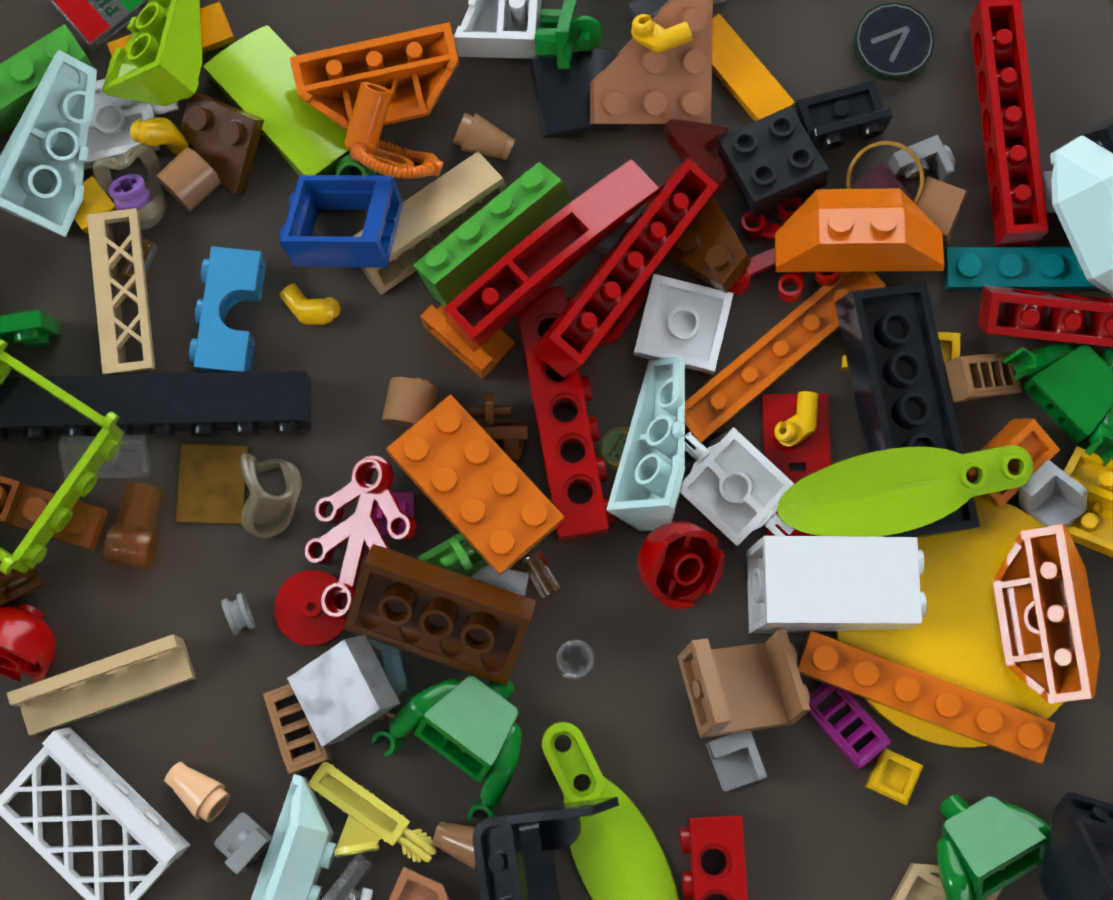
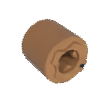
M186 147L155 176L168 193L189 212L221 183L214 169L196 151L189 147Z
M392 377L389 381L381 422L387 426L407 431L435 408L439 388L429 383L428 380H422V378Z

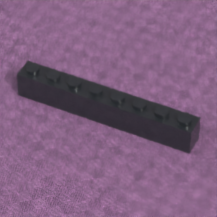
M307 371L42 376L105 417L111 411L120 416L116 425L125 432L121 439L133 438V432H149V436L154 438L175 437V432L191 431V435L195 437L217 436V431L233 430V434L236 436H256L259 434V430L275 429V434L289 436L300 434V429H311V379ZM6 377L0 385V442L7 441L8 435H23V439L30 441L49 440L50 434H65V438L71 440L91 439V433H99L102 427L25 377Z

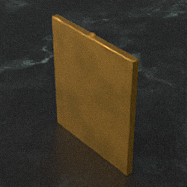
M181 444L176 522L207 523L208 525H211V523L242 525L241 514L245 504L246 482L241 472L240 457L243 453H248V446Z

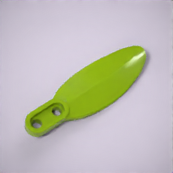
M1004 445L965 454L934 447H902L874 451L837 462L802 478L780 497L777 512L782 521L788 526L816 536L882 537L920 528L940 520L959 509L972 497L1023 486L1032 476L1033 460L1024 448L1015 445ZM1012 459L1016 460L1018 464V470L1013 475L1009 473L1007 468L1009 461ZM971 467L977 471V479L973 483H970L966 477L967 471Z
M556 722L550 725L543 733L541 748L563 792V803L618 797L619 806L595 815L581 816L580 835L576 842L569 846L577 870L592 900H679L671 870L652 829L628 796L602 775L582 732L569 722ZM560 735H566L570 738V747L565 751L557 750L554 745L556 738ZM579 774H585L589 777V785L584 790H578L574 787V779Z

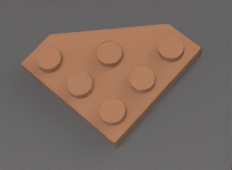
M668 0L651 21L665 29L686 21L691 30L693 41L662 53H655L632 38L606 69L601 71L590 82V124H711L713 0Z

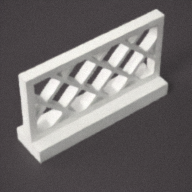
M70 727L54 730L42 743L44 747L0 795V816L85 900H105L103 882H124L125 900H140L176 859L180 858L191 844ZM49 757L61 767L62 784H41V766ZM32 777V785L24 786ZM71 777H72L78 784H71ZM62 790V815L42 816V791ZM71 790H85L92 797V814L72 815ZM32 791L33 816L20 817L8 803L18 792ZM101 807L108 813L101 814ZM92 820L93 845L73 846L72 821ZM102 820H116L122 826L123 844L102 845ZM63 821V846H50L43 839V822ZM33 822V828L27 823ZM132 837H133L138 843L132 844ZM123 850L124 875L103 876V851ZM132 850H146L159 863L149 874L133 875ZM93 851L94 876H80L73 869V852ZM64 852V859L58 853ZM133 881H142L133 891ZM88 883H94V889Z

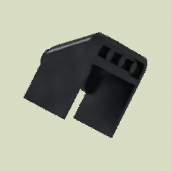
M1074 792L1066 793L1057 803L1053 812L1040 874L1042 891L1048 900H1110L1113 897V804Z
M618 797L554 804L497 815L482 820L476 826L473 833V847L481 900H560L552 850L566 848L575 843L581 831L580 817L595 815L619 806Z

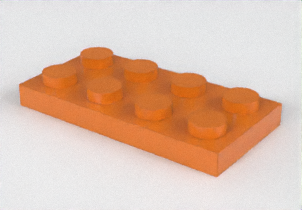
M451 394L386 448L389 456L500 577L564 522L562 513Z

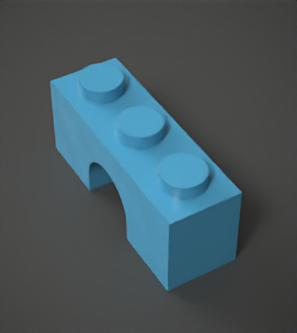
M211 246L209 259L203 260L201 282L205 284L204 298L197 300L195 308V321L200 323L198 339L193 338L191 340L189 349V361L194 363L193 367L198 373L252 371L255 340L249 331L233 330L227 327L226 316L231 307L239 302H261L266 261L260 251Z

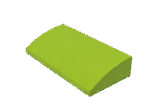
M268 25L239 39L203 65L208 79L235 108L264 120L261 135L299 176L333 175L337 163L344 156L350 154V150L344 146L347 131L299 99L290 57L297 55Z

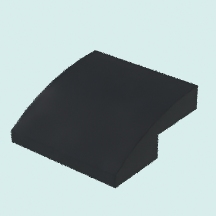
M614 49L575 51L570 69H557V57H541L530 61L529 66L543 138L581 137L585 131L623 130L628 125L590 124V82L616 58Z

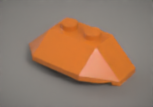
M450 22L293 56L290 57L299 99L347 131L362 82L374 83L392 91V97L383 125L430 115L458 66L459 59Z
M900 188L816 189L775 233L776 272L944 271L942 231Z
M1065 524L1021 531L1015 540V545L1006 556L992 581L1006 666L1029 687L1039 693L1048 704L1095 698L1100 649L1087 572Z

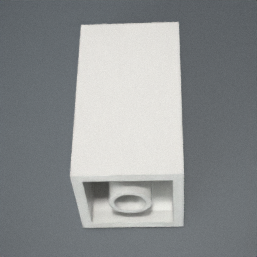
M763 536L746 550L749 634H774L778 629H786L787 633L911 629L922 624V618L926 615L927 601L925 593L920 592L919 575H922L924 571V554L921 549H918L917 537Z

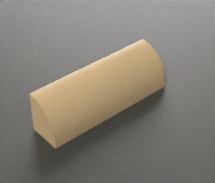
M477 151L404 201L388 267H360L377 291L382 295L416 272L413 264L507 188L503 177ZM363 230L353 237H361Z

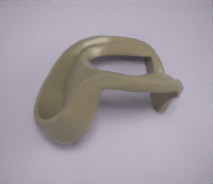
M143 143L130 148L121 159L105 157L95 161L93 173L99 186L110 196L108 188L113 182L110 169H125L137 157L140 158L148 172V181L145 183V187L149 190L151 196L149 202L138 210L141 230H147L157 225L163 218L166 211V199L163 187L155 177L161 172L158 156L151 146ZM129 221L124 222L127 226L130 227Z
M243 453L240 457L241 472L249 488L250 496L242 510V526L247 532L258 538L267 539L283 532L292 519L302 487L299 470L293 462L286 459L273 458L258 463L255 456ZM281 468L286 481V491L280 496L266 493L261 488L256 474Z

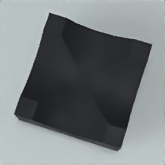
M791 106L718 138V156L736 181L754 218L768 212L774 206L793 196L827 186L829 169Z

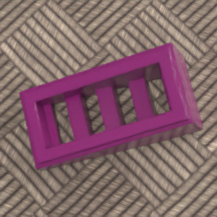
M822 683L809 694L811 710L807 713L854 770L862 768L892 742L848 692ZM834 692L838 699L821 713L816 706ZM845 705L850 712L835 725H832L828 719ZM856 719L861 726L844 739L840 732ZM868 733L872 740L856 752L852 745Z

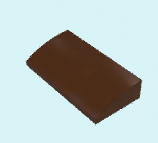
M372 544L361 570L344 630L359 635H366L367 638L507 686L537 601Z

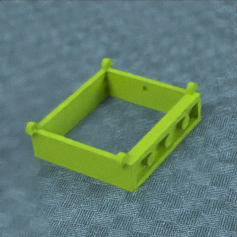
M0 338V385L13 369L102 427L15 552L10 554L0 547V560L2 561L0 571L8 576L12 569L26 574L29 568L33 569L37 563L39 564L47 553L45 545L55 532L59 533L67 526L73 515L72 507L80 496L85 497L93 489L98 479L96 473L105 461H111L121 449L119 448L123 442L121 438L125 432L116 425L120 416L111 411L104 417L4 352L8 343Z

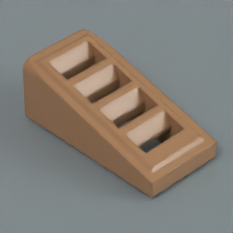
M1014 352L970 355L945 361L944 364L953 403L1021 393L1020 380L1016 381L1014 379V376L1017 374L1013 366L1003 362L1005 358ZM1002 363H1003V367H1004V372H1005V377H1006L1007 385H1006L1005 378H1004ZM992 364L994 366L998 386H995L994 376L991 367ZM981 366L983 367V372H984V377H985V382H986V386H987V387H985V385H984V380H983V376H982ZM970 367H972L976 388H974Z
M290 684L263 693L286 770L288 775H293L323 762L330 761L332 757L328 746L321 747L307 717L284 726L283 717L303 710L299 702L283 709H278L276 702L295 695ZM309 726L311 734L289 741L287 734ZM314 742L316 750L295 758L294 749Z

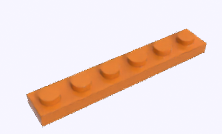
M840 272L837 283L831 286H822L685 401V430L691 432L701 443L705 442L840 328L834 302L851 291L886 287V284L875 272Z
M814 631L809 632L797 664L801 675L1038 765L1044 762L1056 723Z

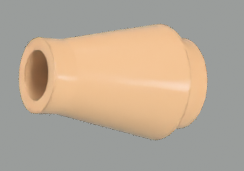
M183 762L175 764L169 770L164 780L197 820L202 818L207 823L213 821L222 813L230 800V794L225 791L224 784L188 767Z

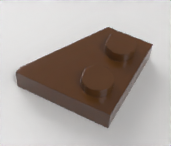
M195 92L187 100L180 132L198 154L214 169L218 178L230 193L234 195L245 193L264 120L203 93Z
M713 194L664 257L667 261L724 293L729 291L751 263L747 252Z

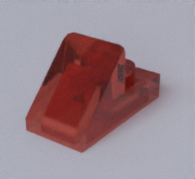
M669 120L665 123L663 139L682 163L689 158L719 185L713 192V196H717L724 191L728 178L726 176L727 169L716 154L710 155L709 153L718 147V138L726 135L729 128L693 121Z

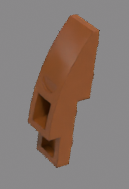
M0 476V523L29 532L55 494ZM77 501L71 509L73 515L67 526L61 532H55L50 539L95 551L109 511Z

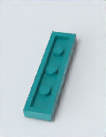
M947 247L944 251L945 291H982L983 285L1036 291H1102L1086 279L1072 247Z

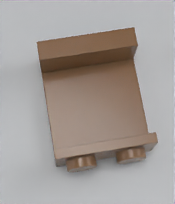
M778 629L765 643L711 649L708 638L692 640L677 656L700 738L793 725L811 710L809 706V691L807 686L802 683L797 667V652L794 645L789 641L786 629Z

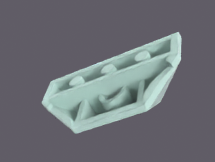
M1082 135L1050 154L1051 164L1054 166L1051 178L1052 205L1086 279L1102 291L1111 294L1113 298V153Z
M297 774L293 775L251 900L320 899L323 887L316 884L321 869L330 868L337 844L331 842L334 832L315 792L308 784L309 779L307 777Z

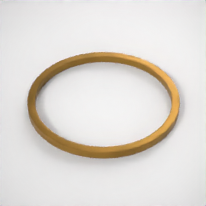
M879 141L864 147L855 155L847 171V189H852L851 175L853 168L866 151L881 145H892L905 150L916 162L920 174L919 190L913 200L917 204L923 193L925 175L921 161L910 148L898 142Z

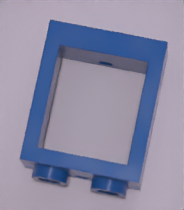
M300 175L296 190L291 193L289 198V214L286 224L282 225L279 234L280 245L288 254L293 266L387 268L404 203L395 179L392 176ZM319 209L368 210L362 236H312Z

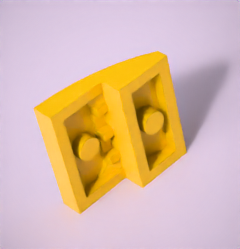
M1076 446L1064 472L1088 490L1087 510L1067 529L1073 542L1113 558V460L1104 467L1101 465L1102 459L1095 453L1088 455L1085 453L1086 449Z

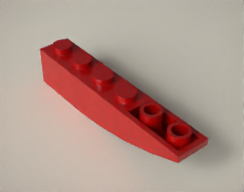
M632 159L543 223L445 306L446 323L475 352L659 192L660 188Z

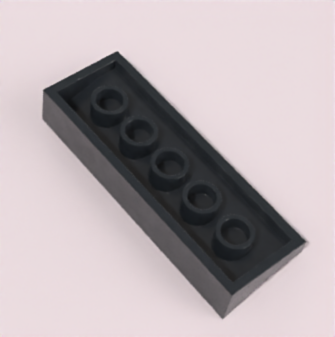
M927 282L851 291L834 302L866 453L902 447H934L964 454ZM967 471L966 477L967 480L970 482L969 473ZM974 497L969 499L959 509L940 520L920 528L884 537H917V539L980 527Z

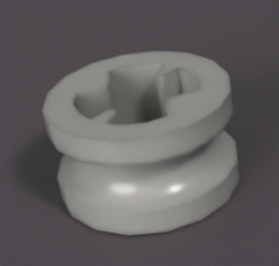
M242 592L236 594V599L233 601H229L227 598L221 600L226 620L235 636L240 634L243 627H248L250 630L255 628L252 612Z

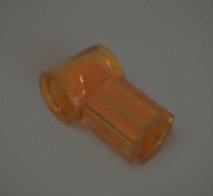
M127 481L116 525L111 526L105 540L103 552L105 562L143 570L150 568L157 545V535L154 532L165 492L163 489L145 483Z

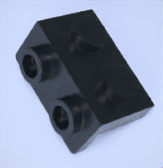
M874 80L797 100L795 105L799 120L816 148L822 147L824 151L836 149L845 144L846 140L861 137V140H869L880 136L886 130L893 116L890 108L884 109Z

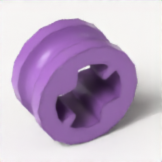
M138 174L121 176L114 180L108 188L117 210L132 208L139 210L151 198L149 190L145 187L143 177Z

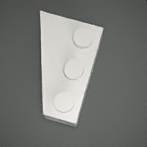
M469 0V7L462 24L457 27L453 37L458 56L537 59L535 32L537 28H540L542 0Z

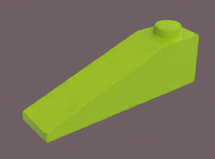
M148 0L146 7L143 8L138 17L131 18L127 29L132 32V35L125 49L116 48L110 60L102 91L108 96L166 107L182 99L190 98L195 94L199 86L198 79L203 62L200 0Z

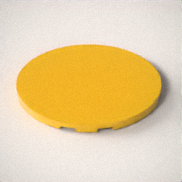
M975 496L974 501L980 527L917 539L918 549H921L924 554V571L922 575H919L920 592L925 593L927 601L926 615L922 618V624L911 629L836 631V640L1047 720L1064 702L1048 704L1039 693L1029 687L1006 666L992 582L1006 556L1015 545V540L1019 533L1044 526L1031 515L1013 505L1005 503L1002 507H996L986 496ZM865 699L866 703L888 723L922 741L954 748L988 746Z

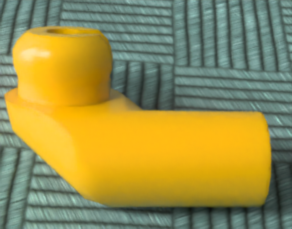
M640 14L632 21V37L637 43L655 53H662L693 41L691 30L686 21L667 29L651 21V16L647 14Z
M156 117L145 121L136 120L131 125V138L135 142H140V144L144 143L148 146L166 145L175 155H179L189 146V141L173 122L167 118Z
M295 283L285 287L279 294V297L298 321L305 325L329 324L341 312L340 304L335 298L307 299Z
M810 391L798 392L796 414L785 422L780 421L775 426L774 435L780 444L788 447L796 446L816 431L818 393Z

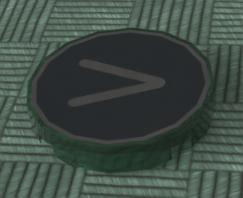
M897 2L880 4L867 11L857 25L854 35L855 58L863 70L876 79L883 81L890 79L897 80V82L909 80L923 70L932 56L935 43L932 26L924 14L910 5Z

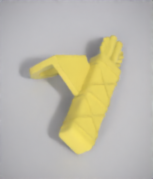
M323 762L310 779L308 784L315 793H319L321 797L323 796L340 808L343 813L348 814L336 849H334V856L336 858L379 850L378 842L381 839L392 847L397 842L401 844L403 855L407 854L409 859L412 857L413 862L417 861L420 863L422 859L428 863L432 860L431 855L436 854L437 849L431 845L432 836H427L426 832L421 833L422 829L410 830L407 828L410 821L403 814H399L397 810L395 811L373 793L371 794L368 789H364L362 785L357 784L338 768L336 769L333 764Z

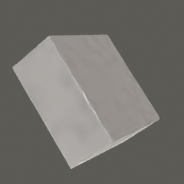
M366 635L344 639L287 678L321 747L345 740L400 704Z

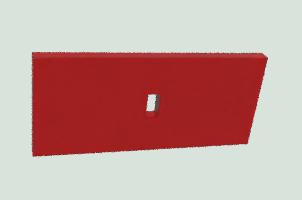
M828 393L818 394L816 431L798 445L791 447L780 444L774 435V430L777 423L780 421L785 422L796 414L797 394H762L763 455L794 484L802 478L830 466ZM789 464H805V471H790ZM776 524V527L786 536H816L796 529L788 535ZM765 526L766 536H775V535Z

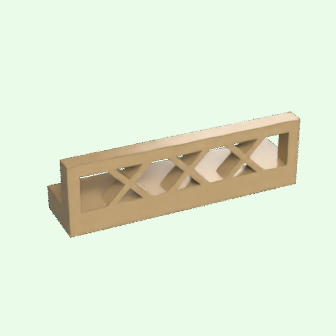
M137 208L87 214L102 374L128 375L131 373L155 370L139 211ZM129 221L131 234L119 247L114 242L112 223ZM131 246L133 257L127 253ZM122 257L134 265L135 272L124 287L118 282L117 263ZM135 286L137 291V297L131 293V290ZM126 297H129L138 304L139 311L128 327L123 324L121 303ZM139 325L141 330V337L134 332L139 327ZM130 336L142 344L144 360L127 363L125 342Z
M172 634L7 692V696L11 706L20 707L28 735L36 736L194 680L196 677L184 639Z

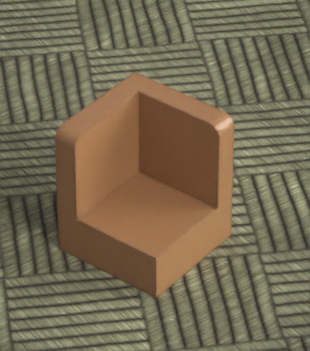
M927 176L923 193L916 205L942 231L943 242L949 243L967 200V192L964 189Z

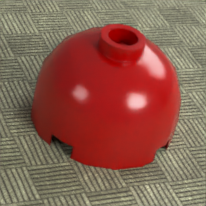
M687 521L671 522V524L655 528L645 538L639 549L637 566L642 584L655 599L665 606L673 609L693 607L696 605L693 600L699 598L703 593L709 596L715 590L722 577L725 557L724 552L718 547V539L706 529Z
M21 604L19 608L12 606L0 607V675L18 682L21 679L20 673L34 676L30 684L46 679L57 650L56 637L51 627L43 620V613L35 607Z

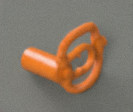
M362 82L344 140V146L350 150V158L379 174L383 173L384 176H392V178L417 179L427 176L439 177L444 162L440 161L433 153L406 149L379 139L392 97V91L374 83ZM415 162L422 164V165H419V166L414 167V163H415Z

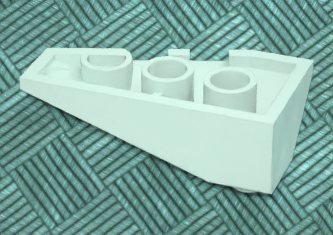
M57 50L0 155V209L66 237L83 201L84 186L82 185L85 161H87L89 147H87L89 121L92 119L97 70Z
M681 356L654 359L648 362L606 509L638 531L654 530L661 525L671 524L685 471V359Z

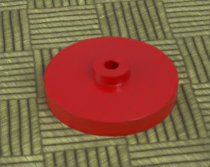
M306 570L291 576L280 587L275 598L274 615L278 627L290 640L303 646L316 647L332 642L344 631L347 618L329 616L324 612L321 605L323 591L327 586L338 583L339 580L336 577L320 570ZM347 594L341 599L343 609L347 604Z

